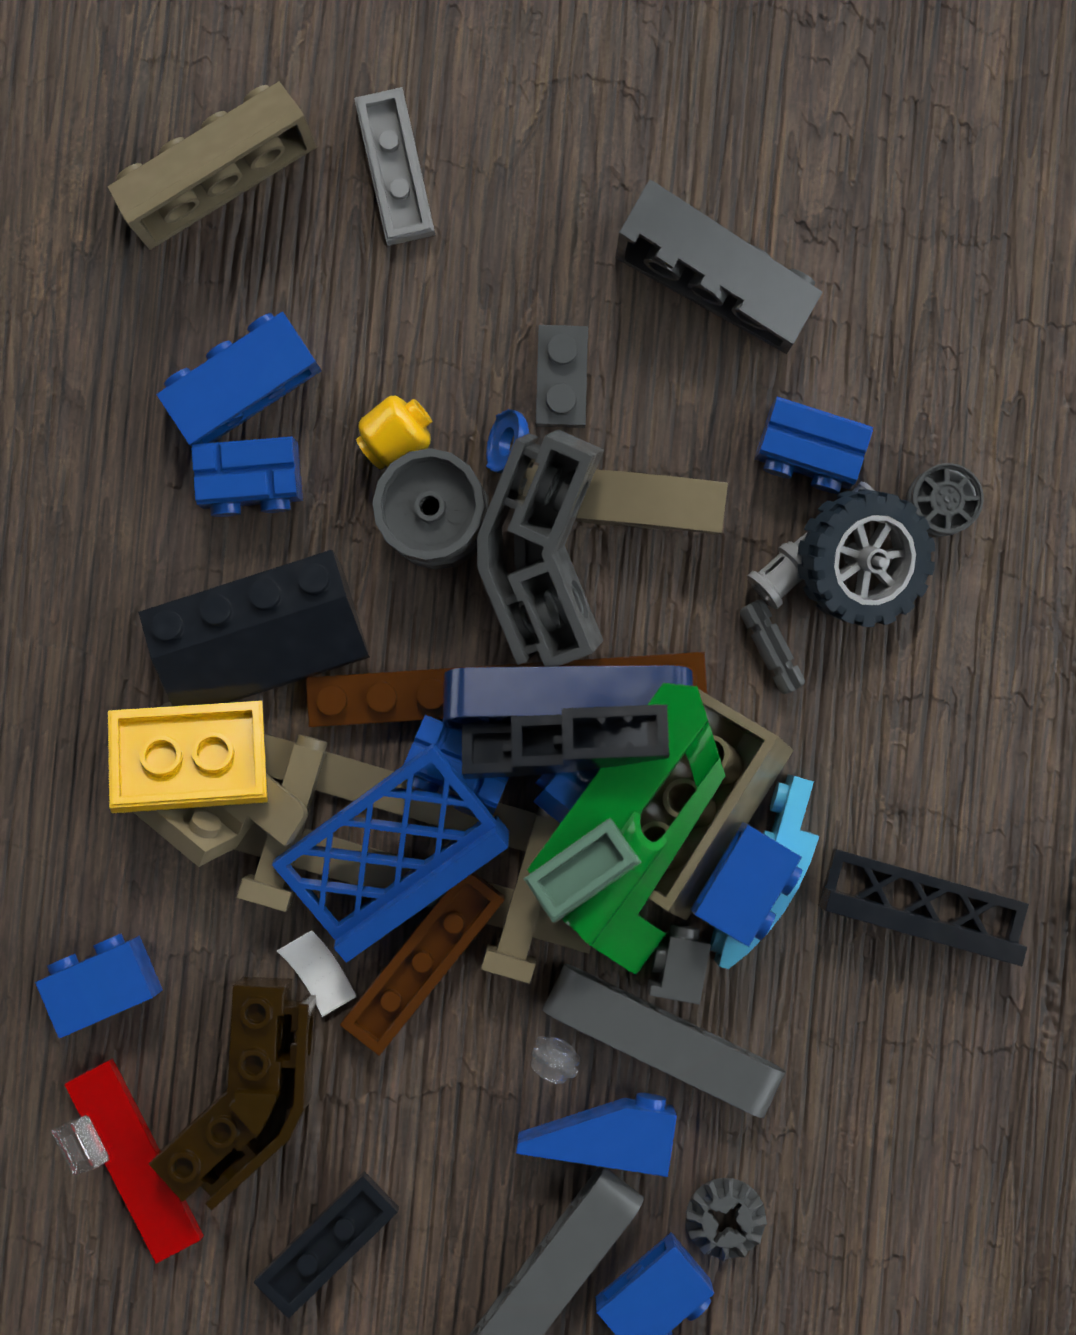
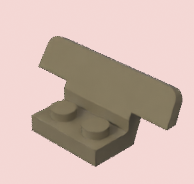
M167 702L160 707H171L172 704ZM267 773L268 802L133 812L198 867L237 848L253 822L285 847L294 842L308 816L305 804Z

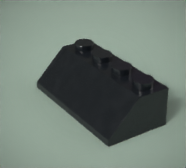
M328 550L138 612L151 660L172 706L231 703L370 658L343 566L333 550Z

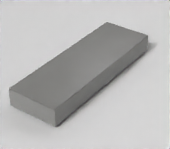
M400 87L355 97L354 100L387 246L434 236L435 230L403 88Z

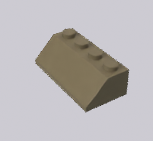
M280 81L270 87L262 85L253 89L245 96L243 104L228 113L220 111L211 115L202 123V129L186 139L178 137L170 140L161 147L158 156L143 165L136 163L126 167L117 175V181L108 186L127 224L149 250L317 148L304 114Z
M699 690L717 746L725 778L649 897L650 900L666 911L685 920L692 913L691 908L740 825L742 822L748 824L794 751L779 736ZM686 753L641 813L640 825L642 832L652 842L661 839L697 790Z

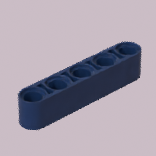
M673 665L455 668L444 673L443 724L451 729L462 730V724L511 722V716L561 715L562 708L647 705L663 683L693 686V672L687 667Z

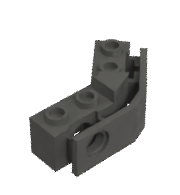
M559 429L545 435L541 446L536 444L538 437L530 433L515 440L477 535V569L517 665L527 662L538 651L545 667H557L592 654L604 641L565 547L604 449ZM534 462L539 463L525 497L522 495L528 479L524 478L528 467H533ZM511 507L515 509L507 531L514 533L516 570L509 575L503 562L502 527ZM525 612H528L531 623L528 622Z

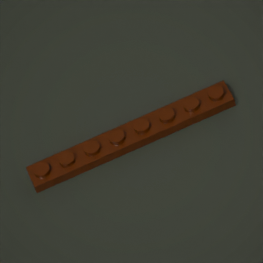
M705 652L573 660L557 666H683L692 670L693 686H698L699 690L707 694ZM536 662V663H522V664H519V665H517V664H505V665H489V666H474V667H545V666H544L543 662ZM455 668L306 678L309 727L423 720L425 715L435 719H443L444 673Z

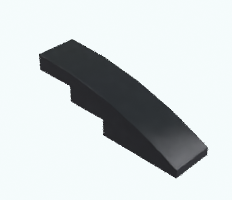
M667 704L562 708L561 715L511 716V722L462 724V775L464 779L573 772L669 758Z

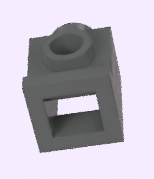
M681 924L670 925V931H667L665 943H659L654 950L652 972L659 973V979L648 978L647 990L650 996L700 1005L711 946L706 938L699 937L700 929Z

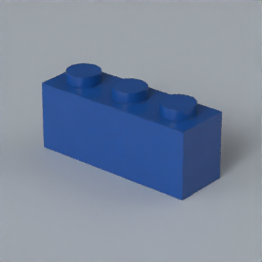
M283 311L276 316L268 313L259 317L248 326L247 330L249 333L233 344L230 340L218 344L206 354V362L192 371L189 368L182 369L171 375L164 382L166 388L156 395L190 446L192 444L215 442L322 371Z

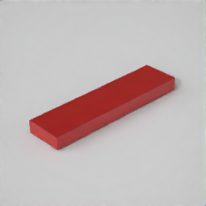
M111 1058L66 1082L64 1086L155 1263L157 1264L199 1242L204 1235L187 1201L182 1202L149 1165L160 1149L114 1059Z

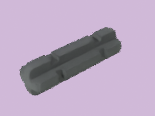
M760 599L744 606L740 610V616L747 629L752 628L754 634L751 637L768 670L773 669L775 676L772 678L779 692L788 694L802 687L805 684V678L798 665L793 666L791 660L794 657L777 624L771 623L769 618L772 617V614L766 602Z

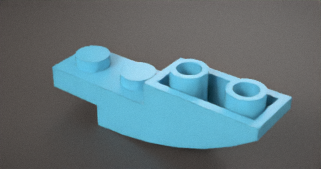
M787 775L785 784L777 783L770 804V811L776 812L772 831L764 830L763 834L800 855L802 858L797 867L803 871L788 896L781 893L770 910L776 914L771 928L782 916L797 892L811 863L819 836L800 830L814 781L793 775ZM714 927L710 940V951L716 952L714 961L719 967L729 969L746 956L760 940L754 937L750 946L747 947Z

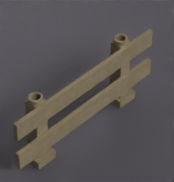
M264 733L266 773L272 778L282 780V786L305 804L308 813L315 790L355 801L394 772L327 752L325 750L328 742L299 734L297 742ZM407 780L399 784L397 788L406 789ZM383 796L374 802V808L403 816L405 799ZM411 800L409 818L438 826L441 804ZM499 802L493 817L498 815L509 829L508 847L524 851L525 855L515 889L488 882L505 896V900L486 924L503 928L498 946L488 944L481 970L530 984L536 964V958L527 955L532 937L588 954L590 953L591 946L562 919L553 923L524 880L530 874L527 871L528 867L560 823L540 807H538V811L535 813ZM447 805L444 822V828L466 831L479 821L476 817L458 811L453 807L454 805ZM253 822L234 850L258 856L260 861L255 875L249 874L242 878L237 898L283 912L288 911L293 906L296 893L274 869L272 863L276 857L314 830L304 828V823L294 842L284 847ZM333 836L332 848L362 852V844ZM327 837L316 846L326 847ZM368 847L369 853L398 856L393 853ZM302 855L291 863L292 867L319 875L323 874L324 857ZM331 858L329 878L358 885L360 862ZM366 863L364 886L388 887L395 881L396 867ZM402 868L401 877L411 869ZM440 897L427 906L432 908Z

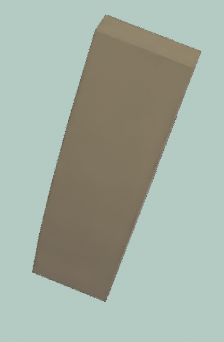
M533 465L532 468L528 467L525 473V478L528 479L523 490V496L525 497L538 465ZM596 469L574 522L614 527L624 525L664 531L675 529L720 535L723 528L728 483Z

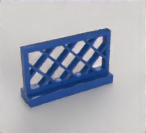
M433 743L273 860L272 866L335 940L334 949L347 963L506 850L509 844V829L498 815L492 816L435 743ZM432 762L445 778L443 794L412 790L414 773ZM408 779L406 789L397 788L399 784ZM449 785L452 786L459 796L448 794ZM383 796L405 799L402 823L372 819L374 802ZM411 800L441 804L438 827L408 824ZM447 805L469 807L479 821L466 831L444 828ZM367 808L366 818L355 817ZM341 826L365 828L362 852L332 848L334 832ZM371 829L401 833L398 856L369 853ZM406 834L437 838L435 853L425 860L404 857ZM327 837L326 847L316 846ZM442 839L452 840L441 848ZM302 855L324 857L322 880L301 878L291 866V863ZM331 858L360 862L358 885L328 881ZM366 863L396 867L395 881L386 888L364 886ZM402 868L411 869L401 877ZM312 890L320 891V899ZM327 892L355 895V910L338 922L325 906ZM362 896H363V897H370V898H371L370 900H368L367 902H365L363 905H361V904H362Z

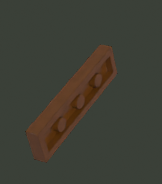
M475 872L445 892L342 1019L340 1026L380 1056L504 902L505 896Z

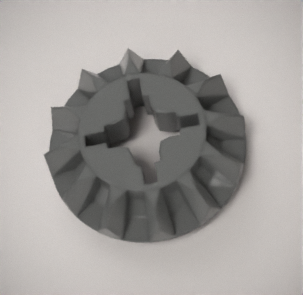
M717 1178L703 1184L692 1195L686 1210V1226L691 1240L704 1255L717 1257L724 1262L729 1258H745L755 1245L761 1244L762 1234L767 1225L765 1208L757 1192L745 1182L734 1178ZM736 1206L737 1211L734 1217L742 1231L737 1228L734 1230L731 1227H726L723 1232H719L717 1235L716 1230L719 1224L709 1209L711 1208L715 1212L720 1211L726 1214L731 1208L734 1209Z

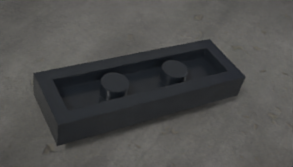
M364 1171L256 1276L253 1283L289 1319L398 1213L399 1206Z

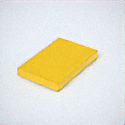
M262 701L108 711L109 808L111 813L268 802Z

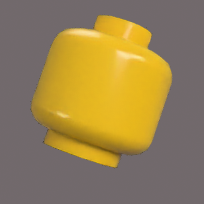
M391 395L359 421L360 436L356 441L365 456L378 469H383L408 452L427 449L431 443V437L426 427L432 423V420L426 410L415 399L406 403L403 399Z

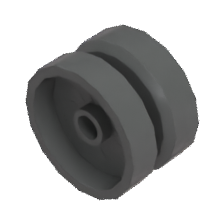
M432 448L408 452L392 462L378 480L372 501L375 524L386 542L414 565L433 570L456 567L476 554L477 535L490 505L489 496L467 463L453 453ZM439 502L438 512L432 516H427L425 510L428 506L436 509Z

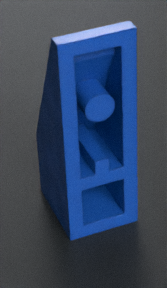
M637 1093L636 1099L621 1098L518 1132L516 1154L668 1177L677 1115L674 1106L666 1104L667 1099L665 1097L651 1093Z

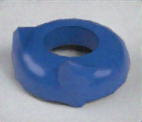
M507 409L496 415V420L489 434L486 450V467L494 472L502 474L511 452L510 444L513 436L515 442L517 438L529 433L528 422L522 413Z

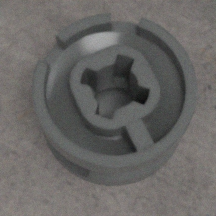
M943 463L935 465L917 476L909 486L905 500L917 508L915 512L917 515L924 516L928 521L930 528L927 530L929 536L943 537L963 531L977 520L982 511L984 495L979 480L969 469L954 463Z

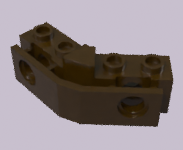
M242 977L233 985L228 1089L164 1146L149 1163L182 1202L201 1186L209 1194L205 1204L212 1211L288 1142L299 1125L312 1095L316 995H306L301 1001L291 1000L292 979ZM286 1014H292L291 1032H295L294 1043H290V1053L289 1051H284ZM288 1068H295L294 1105L285 1124L261 1145L254 1137H257L267 1124L282 1092V1086L288 1078ZM234 1148L237 1151L241 1150L244 1154L234 1161L220 1176L213 1171L214 1166Z

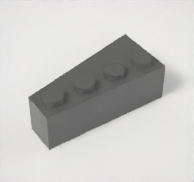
M651 179L647 182L619 232L615 259L785 354L788 353L822 294V291L814 286L815 281L799 270L787 269L773 260L762 249L750 245Z

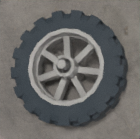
M858 489V492H842L837 495L838 499L834 502L827 500L818 508L820 514L815 519L810 518L804 528L807 531L805 541L800 540L798 546V554L802 555V564L797 565L799 578L805 579L806 586L803 589L808 598L818 603L816 607L825 614L862 627H875V623L890 624L896 621V615H906L915 607L913 601L917 596L922 598L928 588L925 582L928 575H933L935 562L931 561V552L935 551L934 538L929 537L927 533L930 526L924 516H919L915 513L917 508L912 503L899 499L897 495L868 489ZM869 521L879 522L880 524L868 542L864 523ZM853 532L855 542L847 547L843 546L848 535ZM889 533L893 549H880ZM840 553L844 554V561L847 564L839 569ZM890 559H892V565L887 573L885 570L889 566ZM858 572L856 590L853 593L849 591L843 582ZM873 573L881 583L873 590L868 591L870 575Z

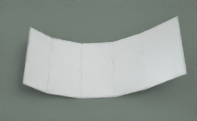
M312 930L277 950L297 972L309 993L316 995V1005L322 1017L357 997L331 951Z

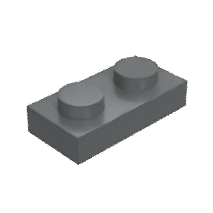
M539 325L536 427L585 428L588 326Z

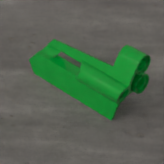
M663 683L647 704H667L669 758L601 768L527 869L531 874L607 819H612L642 863L567 914L562 920L575 930L589 946H593V948L634 974L640 971L667 934L639 915V912L725 778L724 769L698 686ZM686 753L697 790L661 839L652 842L642 832L640 825L641 813Z

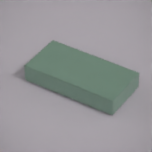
M609 818L526 876L524 880L551 921L555 923L642 862L614 821Z

